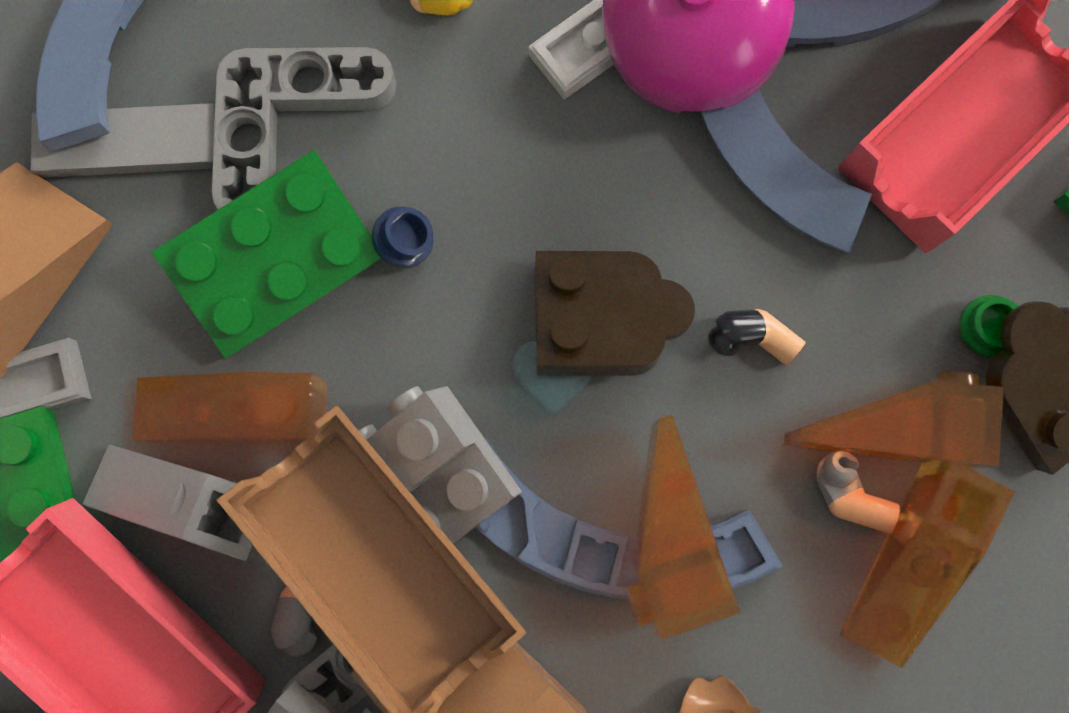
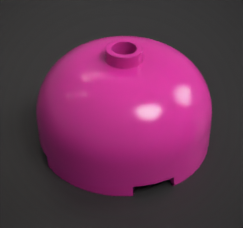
M603 0L602 21L604 35L611 59L619 75L645 101L664 110L681 113V111H707L721 107L727 109L755 93L777 68L785 52L793 26L795 0Z

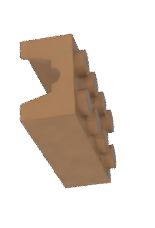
M338 405L313 423L306 440L297 446L285 460L271 467L259 477L241 480L217 499V502L389 713H437L443 701L455 691L463 680L478 670L488 660L504 654L527 633Z

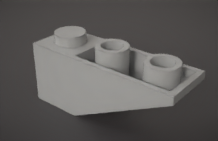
M108 445L82 505L246 562L264 567L267 563L217 502L218 498L237 483L127 449Z

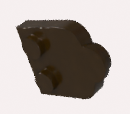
M536 251V375L636 376L650 371L659 361L665 341L680 337L689 329L695 315L693 298L682 285L671 280L661 279L657 265L641 253L631 251Z
M1031 301L1012 310L1004 318L1000 328V340L1003 348L993 356L987 367L986 387L1035 469L1054 475L1069 462V307L1058 308L1048 302Z

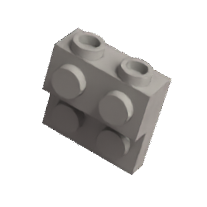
M419 386L414 387L397 397L387 406L386 410L392 419L378 431L373 424L359 430L453 544L522 493L519 486L448 386L424 393Z

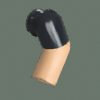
M761 309L727 311L716 318L715 323L717 326L712 328L708 334V341L711 347L723 356L734 355L741 345L758 344L785 366L796 357L806 341L770 313Z

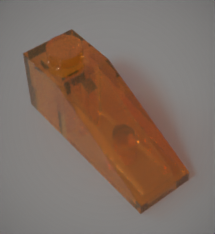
M939 372L938 378L935 381L785 433L784 446L831 452L842 450L855 455L965 469L999 467L1004 388L978 385L979 375L973 373Z
M231 372L137 378L133 440L301 444L306 440L313 423L326 414L327 382L312 373Z
M673 415L659 418L651 427L632 565L637 584L627 587L628 596L639 626L650 623L653 632L660 639L740 613Z

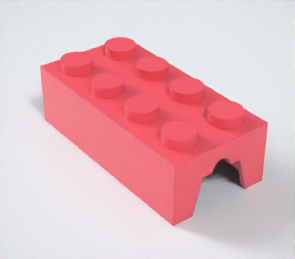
M1009 0L878 124L837 168L857 188L871 193L870 201L925 254L955 235L1069 123V48H1060L1055 45L1050 38L1051 29L1043 23L1051 0Z
M74 498L58 503L43 511L26 528L30 534L22 541L21 545L0 562V671L46 713H247L256 704L266 678Z

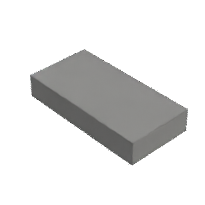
M71 338L19 352L7 365L6 368L9 370L5 376L0 378V419L41 406L55 411L92 400L78 343Z

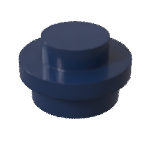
M390 208L384 211L373 225L371 237L374 249L380 258L391 266L402 269L412 268L422 263L431 253L433 247L431 223L422 212L414 208Z

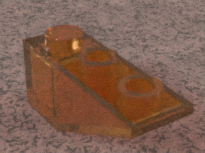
M954 459L922 463L900 508L895 529L891 534L887 535L840 635L902 668L987 553L1015 491Z

